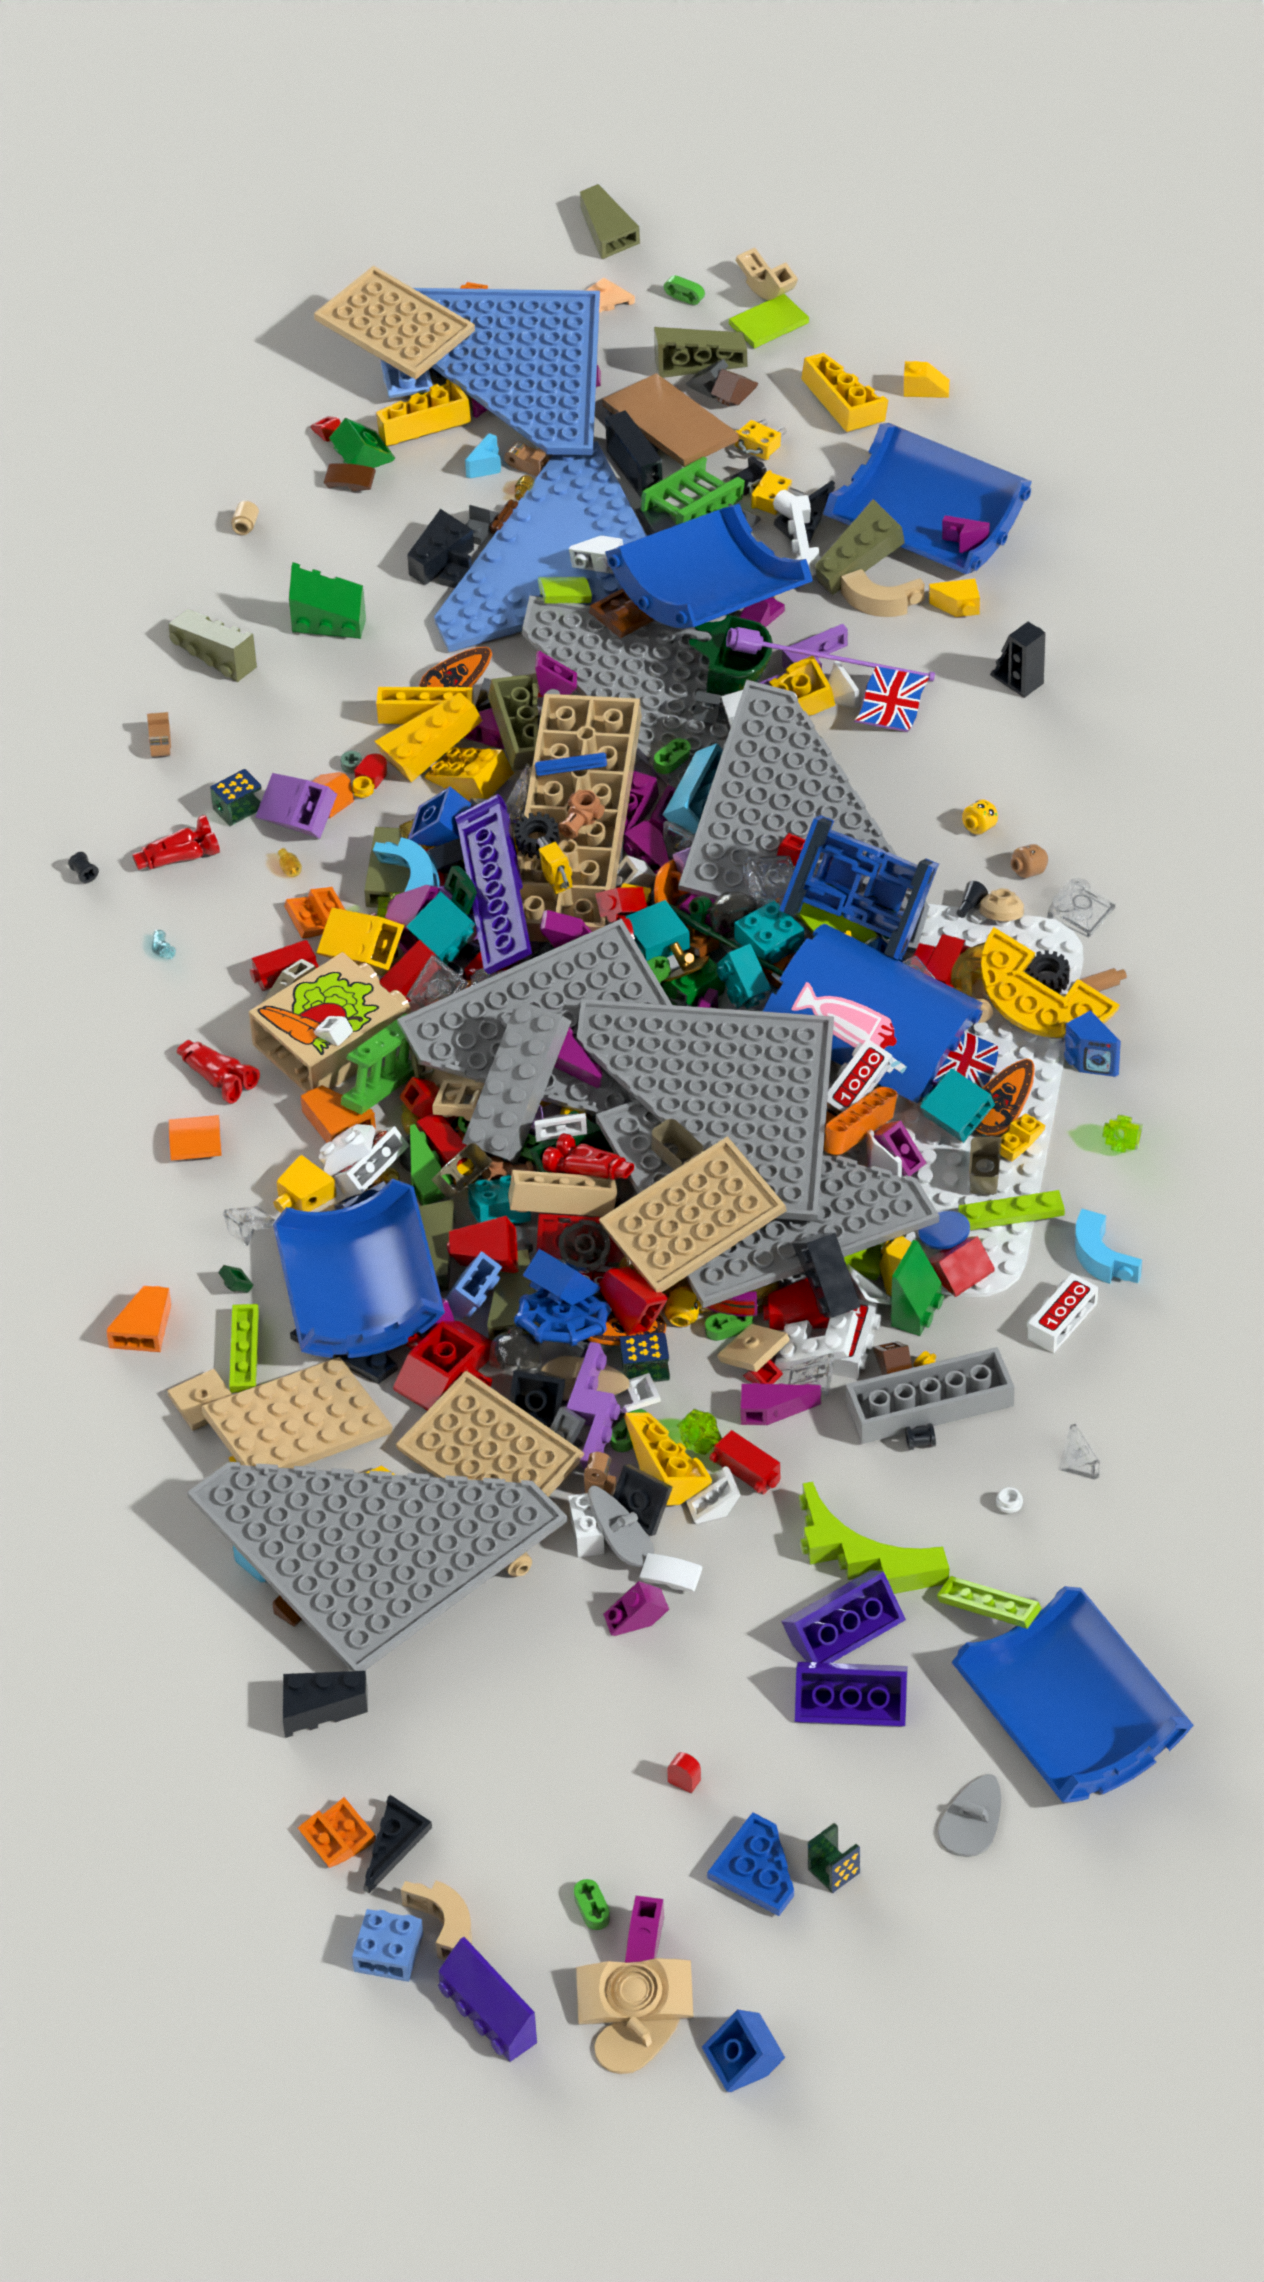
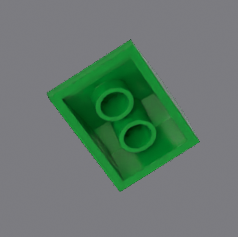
M916 1240L912 1241L892 1275L891 1326L921 1336L925 1327H930L934 1311L941 1308L944 1295L941 1294L942 1283L919 1242Z

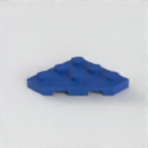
M752 1812L708 1870L707 1878L780 1916L794 1897L793 1883L788 1872V1865L780 1843L777 1825Z

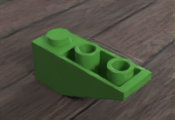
M413 1124L410 1126L411 1186H414L416 1197L421 1205L424 1206L433 1204L446 1198V1196L432 1181L433 1177L442 1169L439 1156L436 1151H431L428 1147L429 1142L423 1131L419 1132L416 1125ZM450 1174L442 1175L449 1185L453 1184Z

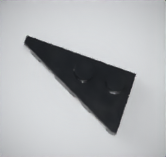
M833 480L808 496L811 508L810 522L804 523L808 545L823 516L829 493L835 490V482ZM781 514L774 519V526L792 541L794 536L793 534L790 535L788 530V521L790 519Z
M391 1794L387 1797L386 1810L380 1822V1831L376 1836L372 1850L371 1863L365 1875L363 1889L367 1893H370L432 1829V1822Z

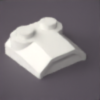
M356 1124L337 1135L332 1142L322 1146L319 1159L324 1164V1172L332 1177L370 1154L375 1134L373 1125Z

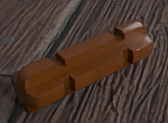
M510 499L506 502L495 517V520L489 525V531L492 534H495L497 530L503 527V522L506 523L513 513V509H516L518 506L517 501Z

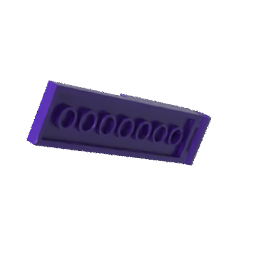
M499 794L455 815L466 874L476 888L477 894L472 907L483 967L488 975L532 954L520 889L523 888L510 817L506 812V804Z

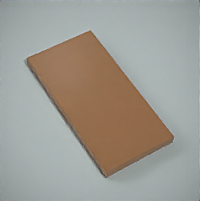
M657 373L602 399L603 407L612 414L626 410L646 439L683 467L688 466L703 456L706 457L739 441L738 433Z

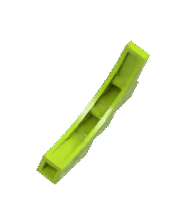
M813 1481L802 1483L803 1494L799 1495V1504L801 1511L806 1510L807 1516L804 1517L806 1527H804V1538L800 1539L802 1554L808 1555L810 1565L838 1560L840 1570H845L848 1580L855 1579L869 1570L883 1571L894 1594L940 1586L947 1582L950 1568L943 1546L904 1548L879 1543L864 1537L845 1526L828 1510L819 1497Z

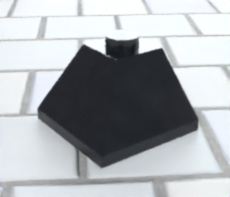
M518 1368L513 1371L509 1401L550 1428L560 1407H562L566 1379L544 1371Z

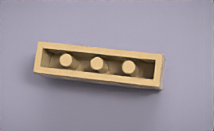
M512 1170L508 1199L510 1210L518 1212L532 1211L544 1214L560 1213L574 1216L603 1217L614 1210L617 1188L615 1180H610V1178L603 1179L589 1175Z

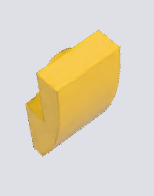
M1025 1113L1010 1123L1009 1131L999 1137L1001 1138L1000 1155L1011 1162L1014 1161L1036 1141L1045 1130L1046 1125Z

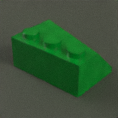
M292 562L289 588L292 632L361 639L366 622L363 585L339 577L332 579L320 575L321 571L312 569L311 572L300 568L301 564Z

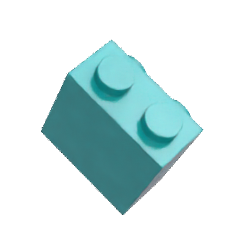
M441 891L406 926L445 965L456 959L460 950L466 944L471 943L477 936L476 924Z
M666 900L626 916L632 923L634 941L646 961L657 956L666 958L672 956L673 953L669 945L677 941L683 951L690 948L689 930Z
M775 900L734 922L735 940L742 947L751 944L755 955L770 964L777 963L787 955L798 951L804 943V928L789 914L779 911L780 905Z
M751 944L727 953L717 963V974L720 980L725 982L728 988V998L732 1004H735L737 1009L745 1006L746 1010L759 1005L760 1001L766 998L765 994L771 990Z
M951 1068L947 1074L940 1077L935 1089L923 1098L920 1108L927 1119L964 1143L995 1106L991 1094Z
M502 1176L500 1179L490 1181L478 1180L467 1186L468 1206L477 1223L507 1216L512 1224L531 1221V1211L518 1212L510 1210L508 1193L511 1176Z

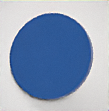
M943 1211L938 1212L940 1216L938 1223L918 1231L919 1238L925 1246L932 1249H949L962 1243L968 1237L970 1224L968 1219L961 1213Z

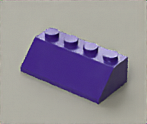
M869 1570L781 1622L793 1647L806 1662L833 1663L902 1623L906 1618L883 1571Z
M797 1662L795 1722L905 1726L908 1666Z
M462 1937L438 1970L440 1982L438 1987L446 1998L450 1997L456 2003V2007L463 2017L468 2016L473 2021L476 2031L481 2036L485 2035L491 2041L495 2052L500 2056L503 2054L511 2062L537 2044L535 2012L465 1937Z

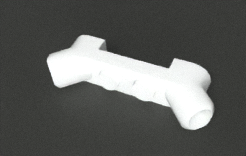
M781 490L774 498V509L790 519L788 521L789 534L794 536L792 551L793 554L797 553L796 559H806L811 576L816 575L815 565L820 560L819 548H809L804 524L810 522L811 508L808 495L795 496L787 490Z

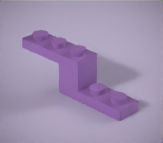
M840 624L788 647L830 654L848 646V629L844 624ZM782 650V667L786 670L791 664L810 657V655ZM815 657L822 670V663L819 661L820 657ZM786 671L759 683L769 685L772 679H778Z
M590 1342L567 1405L568 1409L586 1420L584 1425L591 1426L583 1449L584 1456L580 1459L584 1472L587 1468L590 1453H604L605 1445L610 1442L612 1437L613 1422L618 1419L620 1414V1405H618L613 1393L596 1391L599 1373L601 1370H604L606 1365V1355L603 1353L601 1345Z

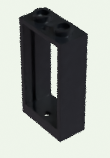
M624 410L605 417L607 453L641 498L645 489L663 480L662 459L627 411Z

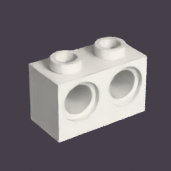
M588 1493L568 1496L570 1520L578 1558L605 1554L604 1536L591 1510Z

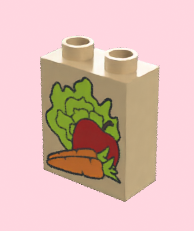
M342 952L249 1011L252 1043L303 1091L307 1092L321 1085L332 1090L357 1074L358 1064L346 1059L347 1054L403 1014H410L411 1008L402 993L397 990L389 993L380 985L379 978L370 965L367 963L357 965ZM328 1016L345 1017L353 1030L339 1046L333 1045L314 1034L315 1029Z

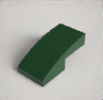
M452 866L444 888L453 895L451 901L463 913L469 914L477 894L476 888L460 866Z

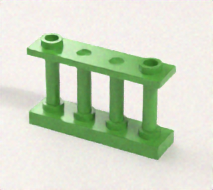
M703 456L645 489L641 496V511L645 512L657 506L676 517V525L728 507L729 503L734 505L742 500L745 480L736 477L727 483L705 471L707 458ZM702 479L717 489L710 492L695 482ZM687 488L702 498L695 501L680 491ZM672 497L686 505V507L679 509L665 500Z
M397 1019L347 1054L346 1059L358 1064L356 1086L341 1097L342 1106L362 1115L415 1076L412 1060L409 1059L410 1045L398 1026ZM400 1046L399 1055L396 1057L397 1047ZM385 1057V1065L381 1068L382 1058ZM371 1067L370 1076L367 1078L368 1068Z

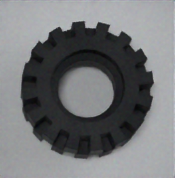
M537 812V816L529 813V818L524 815L521 817L522 822L517 821V827L515 826L514 828L517 849L521 851L522 855L526 856L528 853L529 858L533 859V856L537 855V859H540L539 848L541 847L537 843L538 839L528 837L535 832L545 833L544 838L548 844L556 842L559 846L557 822L555 823L553 817L549 818V814L545 813L544 817H542L541 812Z
M1045 950V954L1038 951L1025 969V973L1060 994L1062 989L1065 991L1067 985H1069L1070 965L1067 959L1064 960V955L1060 954L1057 956L1056 951H1053L1052 954H1049V950ZM1042 971H1051L1055 974L1051 976H1044L1039 973Z

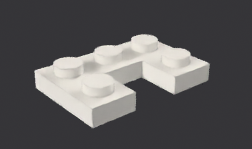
M852 1311L830 1318L826 1335L810 1338L812 1325L808 1320L786 1324L783 1332L788 1334L790 1341L778 1351L775 1365L781 1371L848 1358L858 1321L857 1315Z

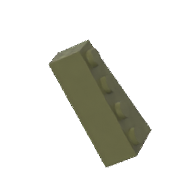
M654 327L655 363L658 375L662 378L696 374L698 371L722 359L728 364L725 370L748 367L747 347L743 332Z
M873 499L816 563L815 570L818 582L831 595H834L841 590L842 575L860 569L866 572L903 545L905 540L902 527Z
M191 609L185 610L168 623L169 637L175 645H179L192 656L198 657L208 666L222 672L224 676L239 682L257 668L253 633L248 631L241 633L240 628L235 626L231 628L225 627L224 623L220 620L212 622L209 616Z
M535 673L491 679L488 698L511 770L531 769L538 736L537 675Z

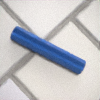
M602 752L537 761L535 769L536 774L542 776L607 766L606 754Z

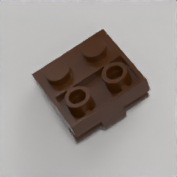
M623 588L590 605L589 613L620 639L655 620L640 610Z

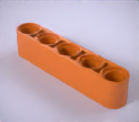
M878 1087L826 1124L823 1150L829 1154H843L866 1138L867 1131L870 1129L875 1131L891 1120L894 1116L897 1092L892 1088Z

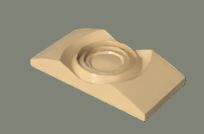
M655 1958L630 1963L606 1961L576 1967L579 2025L628 2022L632 2017H636L639 2021L694 2018L691 1960Z

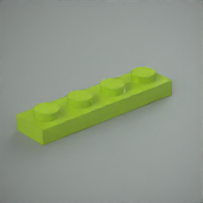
M1055 1190L958 1205V1213L963 1214L968 1219L970 1230L1065 1216V1208L1060 1191Z
M258 1304L232 1305L229 1379L231 1393H239L257 1386Z
M950 1576L937 1594L940 1603L1027 1629L1042 1609L1038 1601L954 1576Z

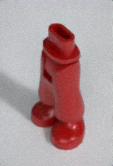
M202 815L197 819L195 831H192L190 828H183L148 844L146 848L141 847L142 851L132 854L138 870L146 867L151 870L155 869V867H162L178 861L198 859L204 854L215 855L220 853V848L214 832H211L206 815Z
M187 1040L177 1048L176 1053L182 1056L183 1062L204 1077L212 1086L216 1088L222 1087V1098L229 1104L235 1103L240 1098L242 1087L251 1090L259 1081L260 1072L257 1068L241 1064L238 1059L223 1055L204 1044L202 1045L201 1042L194 1043L191 1040Z
M566 1133L559 1136L556 1148L548 1147L545 1150L542 1159L544 1170L550 1173L564 1172L565 1174L589 1175L616 1180L618 1178L626 1179L634 1171V1164L626 1162L624 1157L586 1144L576 1146L573 1136Z

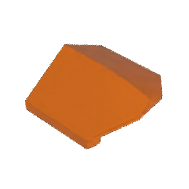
M342 772L321 774L312 781L328 786L337 794L329 818L354 802L351 782L346 774Z

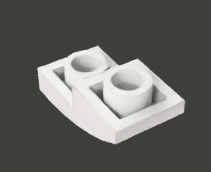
M647 1553L639 1578L648 1583L666 1584L673 1590L695 1592L703 1567L682 1559Z

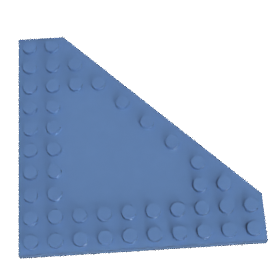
M413 288L475 324V331L432 366L434 370L459 386L462 391L535 446L545 451L546 454L593 455L600 291Z
M598 441L593 442V455L553 454L522 496L516 509H513V513L506 523L503 522V527L497 530L471 568L434 616L435 624L448 652L521 632L529 597L543 598L540 595L538 577H585L592 594L591 603L577 604L589 606L622 589L614 574L573 568L571 565L569 548L572 545L598 536L623 539V545L646 537Z

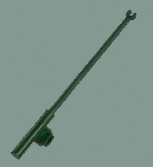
M706 896L695 897L689 903L691 915L670 905L683 923L706 936L717 939L734 950L741 948V946L713 931L712 927L705 924L706 915L710 913L711 910L709 908L713 905L712 901ZM756 955L760 965L782 976L784 971Z

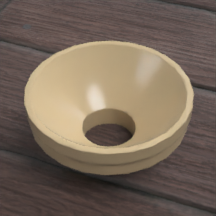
M999 888L998 890L991 891L990 894L981 900L979 911L983 916L992 920L1013 921L1020 919L1024 915V903L1016 896L1015 892Z

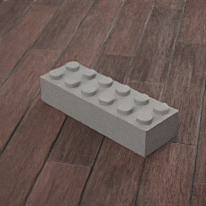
M516 1001L462 1143L466 1145L476 1143L485 1153L517 1164L571 1020L526 1002Z
M998 1347L846 1384V1405L861 1443L864 1444L904 1434L905 1427L909 1426L911 1429L926 1427L928 1423L937 1426L1013 1407L1014 1384Z

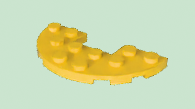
M995 927L989 933L981 959L982 982L994 1007L1015 1026L1043 1037L1065 1038L1066 1023L1091 1010L1104 1024L1118 1011L1120 1006L1118 1003L1079 979L1076 980L1065 997L1061 996L1024 973L1035 957L1034 951Z

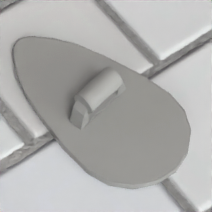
M597 1486L590 1487L588 1490L590 1507L610 1548L619 1559L628 1565L642 1567L647 1553L654 1554V1548L648 1534L637 1522V1514L634 1512L629 1513L614 1497Z
M984 1775L968 1785L948 1808L940 1822L938 1830L940 1842L947 1851L956 1856H977L986 1851L993 1843L998 1828L1001 1808L1000 1786L994 1775Z

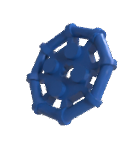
M544 1290L543 1293L535 1292L530 1295L524 1294L520 1297L519 1310L514 1317L516 1326L529 1332L535 1337L536 1342L543 1343L544 1341L569 1343L570 1346H576L577 1342L595 1335L601 1336L606 1332V1321L611 1313V1308L607 1302L600 1301L594 1295L574 1305H570L565 1301L558 1304L547 1297L549 1292ZM533 1322H538L541 1326L538 1327Z

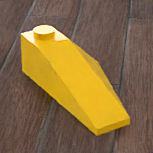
M814 656L791 664L786 668V672L778 679L774 678L769 682V686L796 693L798 703L808 716L835 706L832 688Z
M625 1413L624 1418L640 1470L673 1486L667 1505H680L711 1484L712 1479L703 1463L697 1457L692 1459L686 1454V1447L681 1442L676 1444L668 1436L669 1431L650 1413Z

